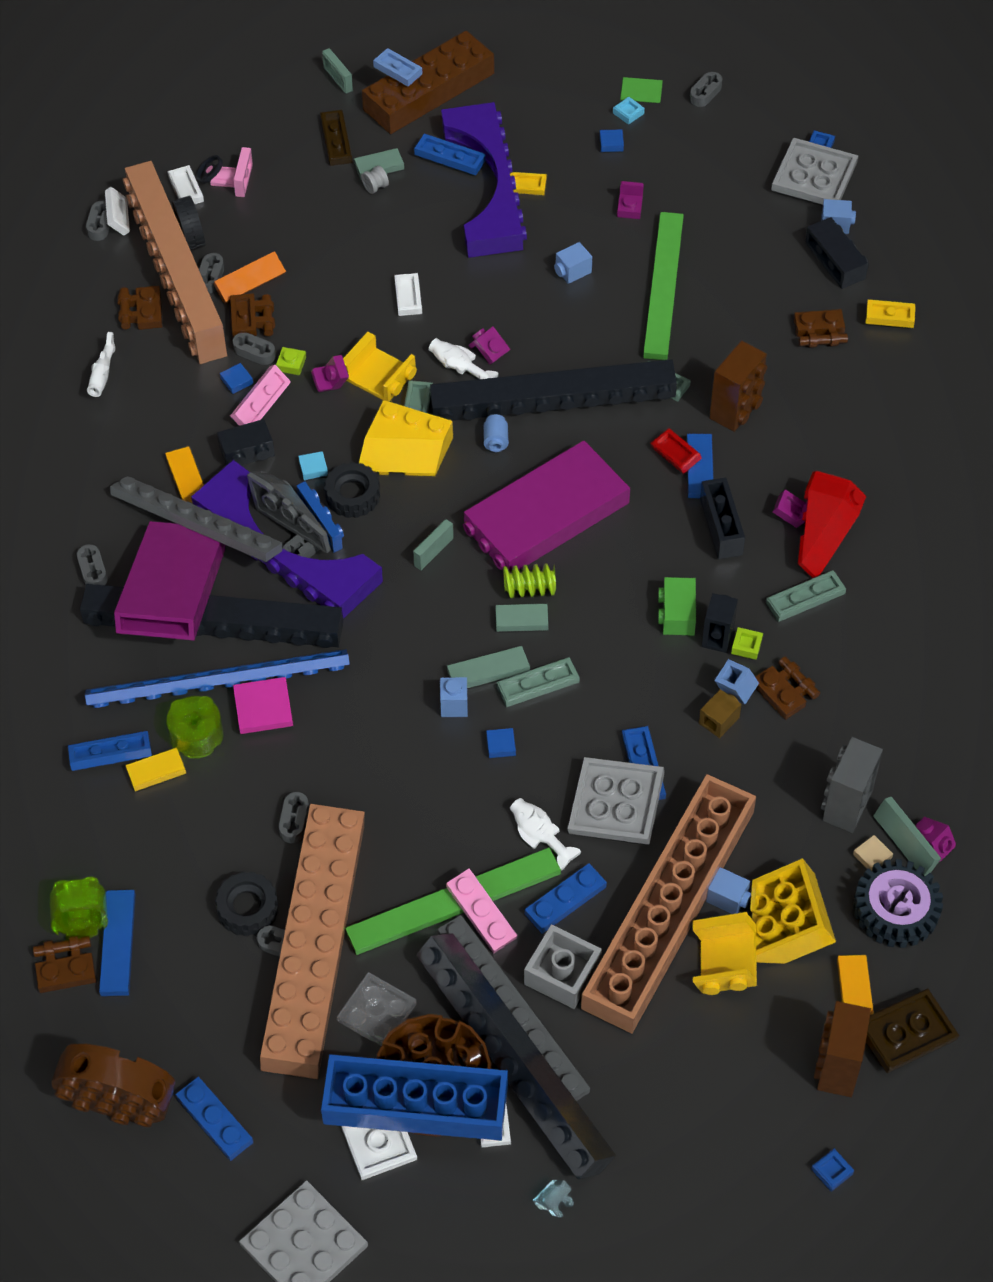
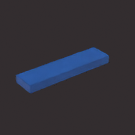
M135 890L106 891L99 991L101 996H129Z

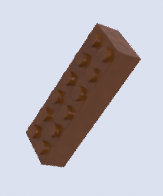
M464 31L412 61L422 67V75L411 85L406 86L387 75L363 89V110L389 134H392L493 75L494 53L468 31Z

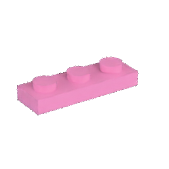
M276 365L270 366L230 416L239 426L261 420L291 381Z
M470 868L446 883L447 889L493 954L517 938L512 927Z

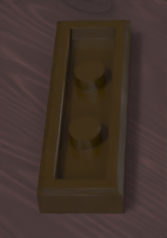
M343 110L320 112L330 166L352 163Z

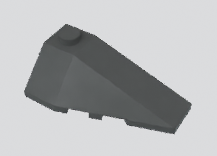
M254 472L247 474L257 511L296 535L298 534L326 553L330 551L327 533L287 481L280 480L270 474Z

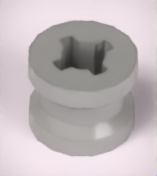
M379 165L373 167L371 172L365 171L361 174L363 185L371 194L377 192L378 188H385L389 185L387 174Z

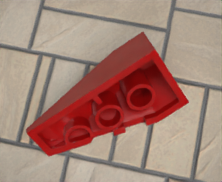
M819 471L812 472L805 490L804 499L808 500L807 511L803 512L802 520L806 522L805 533L800 538L798 565L812 578L820 576L859 516L866 499V495L851 480Z

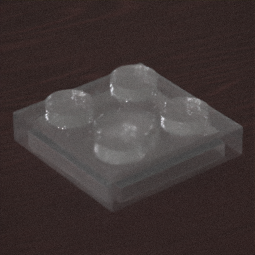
M368 972L338 1014L337 1021L382 1046V1042L387 1034L407 1019L417 1002L412 996Z

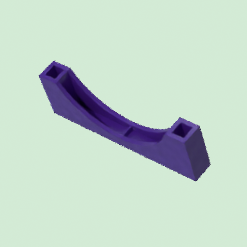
M495 102L442 109V126L445 141L484 153L486 155L485 162L490 166L497 180L495 194L488 206L477 217L464 224L468 258L523 250V240H527L525 226L520 224L523 223L522 209H517V206H520L518 192L514 193L513 191L516 189L515 177L510 176V173L513 172L511 159H506V157H509L508 144L503 143L506 140L504 127L499 126L502 124L501 112L496 111Z
M234 460L191 496L193 505L209 510L214 514L263 534L255 524L249 511L251 489L247 474L250 472ZM282 549V552L269 561L264 562L260 560L272 573H278L291 587H297L310 601H315L321 606L342 607L343 619L383 582L382 567L364 554L345 559L319 560L302 557Z

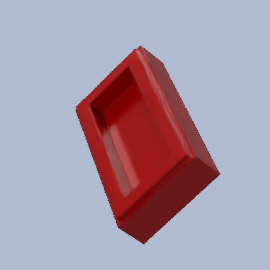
M670 428L651 442L652 448L683 474L702 459L698 451Z

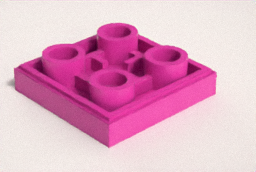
M286 677L233 685L240 734L293 726Z

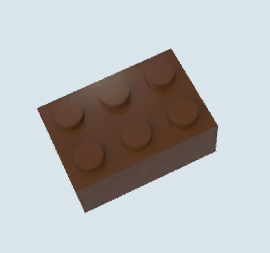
M741 341L716 369L710 410L711 420L735 432L740 425H744L747 422L752 410H757L763 401L761 394L765 385L763 379L767 370V354Z
M836 1001L834 1011L828 1010L814 1073V1079L819 1080L817 1090L852 1098L863 1060L871 1008Z

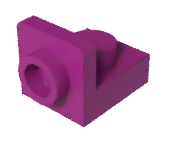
M621 182L617 217L640 219L643 183Z
M342 355L333 356L326 366L313 368L311 371L318 392L340 389L349 378Z

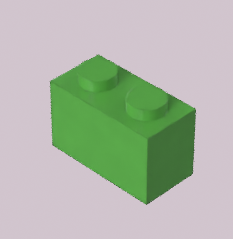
M664 577V588L659 587L658 603H663V609H659L658 624H663V635H694L696 625V578Z

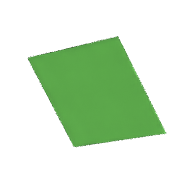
M623 77L620 100L630 97L634 101L660 103L663 80Z

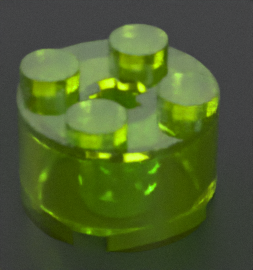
M190 696L172 702L167 715V727L173 748H177L178 751L188 758H202L213 753V749L218 744L220 745L223 740L221 716L213 700L208 696Z
M86 877L70 881L60 880L54 883L49 899L51 928L55 934L59 935V932L64 933L67 939L70 936L78 935V938L85 936L92 938L98 935L100 928L104 927L105 929L107 927L106 891L99 884L97 878Z

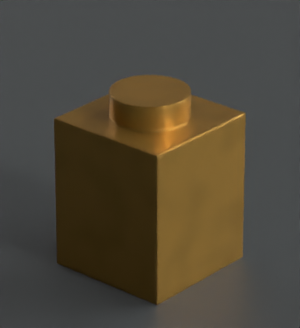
M720 689L700 710L699 724L718 738H721L740 718L741 703H739L735 696L727 694Z

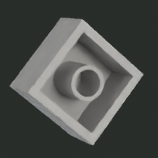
M551 924L524 969V985L575 1009L582 997L583 991L601 961L602 949Z

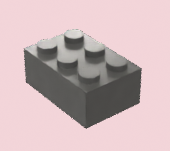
M854 737L851 738L848 746L843 745L837 757V766L831 768L827 778L828 784L821 809L825 811L824 822L848 832H854L873 792L883 749Z

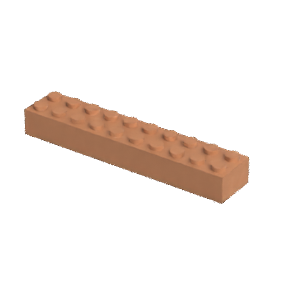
M152 161L126 167V178H123V183L126 191L129 192L126 195L129 208H134L133 216L136 224H141L139 229L142 239H147L148 253L150 256L154 255L155 257L153 263L156 272H161L162 274L160 275L162 286L164 289L167 288L169 290L167 296L170 305H175L176 307L174 308L176 319L178 322L183 323L181 329L184 338H189L190 340L188 346L191 355H196L200 364L226 357L227 351L223 324Z
M706 774L583 991L582 1010L631 1034L634 1032L690 930L693 920L696 919L707 899L708 888L720 867L724 868L752 817L756 802L755 795Z
M310 804L260 1055L261 1071L318 1079L364 831L365 812Z

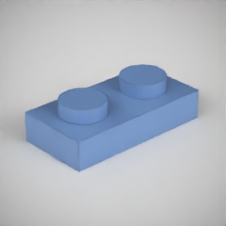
M388 48L373 60L374 68L406 86L411 85L422 75V67Z

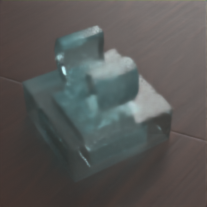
M552 1180L532 1200L540 1210H549L554 1217L560 1218L563 1216L562 1212L558 1209L561 1201L568 1207L574 1205L572 1198L567 1196L572 1189L564 1180Z

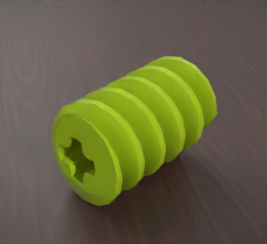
M534 564L532 572L529 571L527 565H523L522 572H519L516 565L513 566L511 573H509L506 566H503L504 590L508 592L510 598H514L516 590H518L520 597H524L526 590L529 591L531 597H534L536 589L539 590L541 596H544L546 588L549 589L551 595H555V564L552 570H550L548 564H544L542 571H540L537 564Z

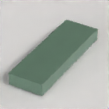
M834 570L766 598V604L777 621L780 622L844 595L846 588Z
M519 646L447 665V671L450 678L467 677V688L530 671V665L523 647Z
M570 657L498 681L497 689L506 707L579 683L580 677Z
M892 797L885 798L873 815L906 858L914 862L913 866L916 870L919 866L925 868L923 875L926 876L933 871L941 857Z

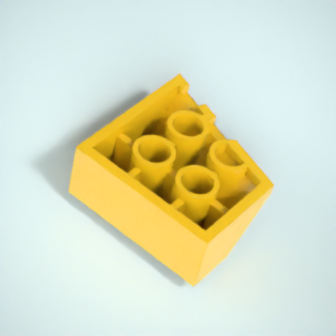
M383 400L364 439L359 463L371 467L372 471L379 472V475H389V472H401L409 476H436L453 439V422Z
M803 858L752 880L750 911L752 912V920L756 924V962L785 964L836 942L815 873Z

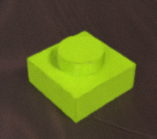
M282 347L276 366L284 373L300 375L306 360V351Z
M738 627L731 654L757 660L763 633Z

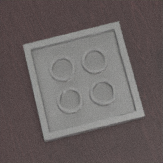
M793 138L772 183L771 190L822 205L824 199L841 200L858 162V155Z
M584 757L568 825L569 834L649 844L665 773L664 767Z
M307 1180L239 1241L240 1246L275 1282H330L368 1247V1242Z

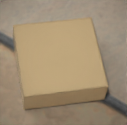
M875 835L856 848L853 853L871 871L874 864L879 862L880 866H882L884 860H891L893 857V853Z

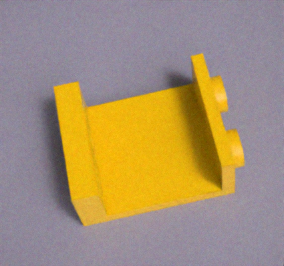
M367 332L343 358L349 375L346 381L388 402L394 396L399 395L402 387L408 380L414 378L417 371L414 355L411 354L404 362L376 348V336L370 332Z
M743 912L693 920V931L701 940V976L693 977V983L703 994L716 995L720 991H742L747 989V987L757 986L756 924L748 913Z

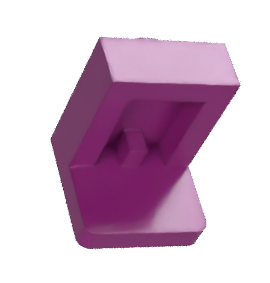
M494 327L487 331L484 328L479 330L472 336L474 341L468 345L471 349L476 346L490 365L510 350Z
M785 489L780 493L773 513L798 528L805 522L802 520L803 512L807 511V502L805 503Z
M923 817L915 825L941 857L939 862L955 848L956 843L949 825L927 817Z

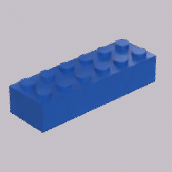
M329 1054L321 1108L323 1124L502 1141L508 1071Z

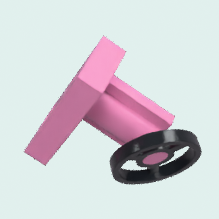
M242 147L237 168L222 167L223 160L218 155L207 158L198 168L196 179L200 183L211 181V186L235 188V196L245 197L253 166L251 148ZM214 160H218V164H217V165L210 164V163H211L212 161H214ZM205 169V171H204V174H205V175H204V177L201 179V174H202L203 170Z

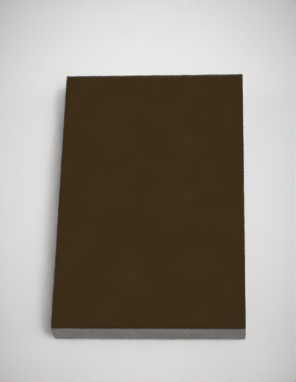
M927 988L870 1015L866 1042L885 1072L889 1073L956 1041L960 1035Z

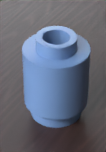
M494 414L488 416L483 425L484 446L490 451L500 452L507 448L509 444L508 423L501 415Z

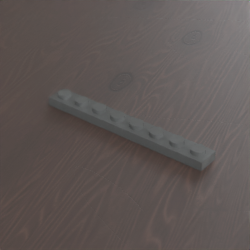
M132 477L122 478L110 486L112 496L264 562L269 561L282 552V542L179 499L172 494L158 490L153 486L137 481Z
M460 915L438 928V935L451 933L455 935L574 1099L578 1101L590 1093L588 1084L464 918Z

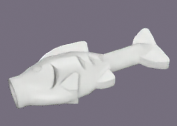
M113 332L107 333L104 350L101 351L100 358L96 363L91 366L92 374L89 379L87 392L93 397L101 395L108 380L110 359L113 352H115Z
M437 338L429 346V351L443 363L445 368L456 369L460 374L467 371L479 379L498 377V372L484 371L474 365L471 361L475 360L476 355L462 346L452 345Z
M522 798L517 799L511 805L510 810L514 813L522 839L533 849L540 842L547 843L558 855L557 863L561 871L571 860L581 854L580 849L565 847L554 836L560 830L555 824H552L546 812L541 808L525 802Z

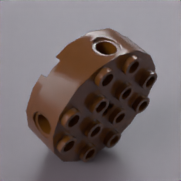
M434 1014L407 1019L391 1030L382 1042L376 1058L491 1069L486 1045L471 1026L461 1021L457 1022L453 1019L443 1018V1015ZM413 1133V1134H417V1135H426V1136H434V1137L441 1136V1135H433V1134Z
M70 1044L61 1053L51 1081L52 1087L56 1091L55 1096L63 1100L72 1101L74 1109L83 1112L92 1110L100 1114L112 1116L111 1120L121 1125H128L129 1121H133L140 1126L151 1127L152 1123L165 1120L174 1092L175 1079L164 1069L140 1057H137L135 1061L119 1057V1050L104 1046Z

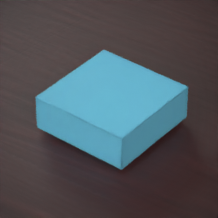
M627 97L613 107V114L629 125L644 114L645 108L630 97Z
M323 451L298 456L304 480L328 475Z

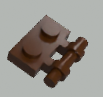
M159 286L136 288V295H130L129 289L126 287L120 289V294L117 298L118 305L120 306L118 320L121 322L123 329H129L131 323H137L139 330L162 328ZM130 307H137V311H131Z
M254 294L230 295L233 338L237 334L244 332L257 336V328H262L265 336L273 335V329L275 328V319L272 317L274 303L271 301L269 294H264L262 300L256 301ZM256 312L263 313V316L256 317Z
M842 309L794 312V324L797 337H799V346L814 348L817 345L823 344L838 346L839 343H848Z
M785 656L778 662L784 670L778 672L772 665L755 678L759 682L756 690L786 720L806 707L807 701L803 696L808 694L814 700L820 695V691L815 687V682L811 678H806L799 671L800 667ZM793 678L799 686L794 688L788 680Z
M78 935L70 936L69 940L54 943L53 940L44 941L43 945L33 946L35 957L46 956V961L35 963L40 993L97 983L92 952L81 954V949L91 947L90 936L78 938ZM71 951L72 956L56 959V953Z

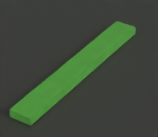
M660 213L643 357L646 359H668L684 214Z
M550 848L478 875L476 878L492 901H495L561 874V869ZM445 888L346 927L345 931L355 954L359 955L460 915L464 911L449 890Z

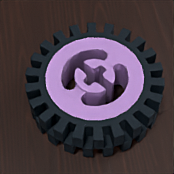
M889 859L884 860L882 867L878 862L873 865L872 871L868 868L858 882L853 901L855 919L860 918L858 925L861 929L867 927L866 935L870 938L874 934L878 935L876 942L882 944L883 939L889 940V947H894L895 942H899L900 948H906L909 941L912 946L917 945L919 939L922 942L925 941L929 933L932 934L938 924L943 909V903H941L943 894L939 892L940 885L938 882L932 884L934 876L931 873L926 876L923 875L925 868L919 866L917 871L912 869L914 862L908 861L907 866H902V859H896L894 865H891ZM905 893L906 895H905L904 901L902 902V901H900V900H901L902 894ZM892 905H896L893 914H891Z

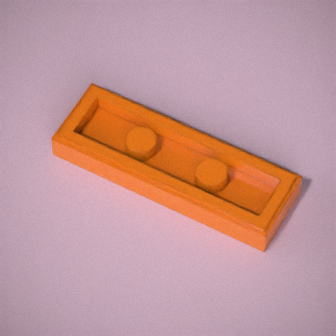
M274 251L214 281L213 285L224 304L231 301L230 295L245 294L285 274L286 270Z

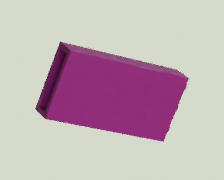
M582 441L464 511L463 528L468 536L475 538L480 549L493 558L494 564L499 570L506 566L509 573H511L513 566L517 565L518 570L522 569L523 565H529L629 504L630 487L585 441Z
M150 521L114 612L116 633L195 640L226 549L225 544L179 524Z

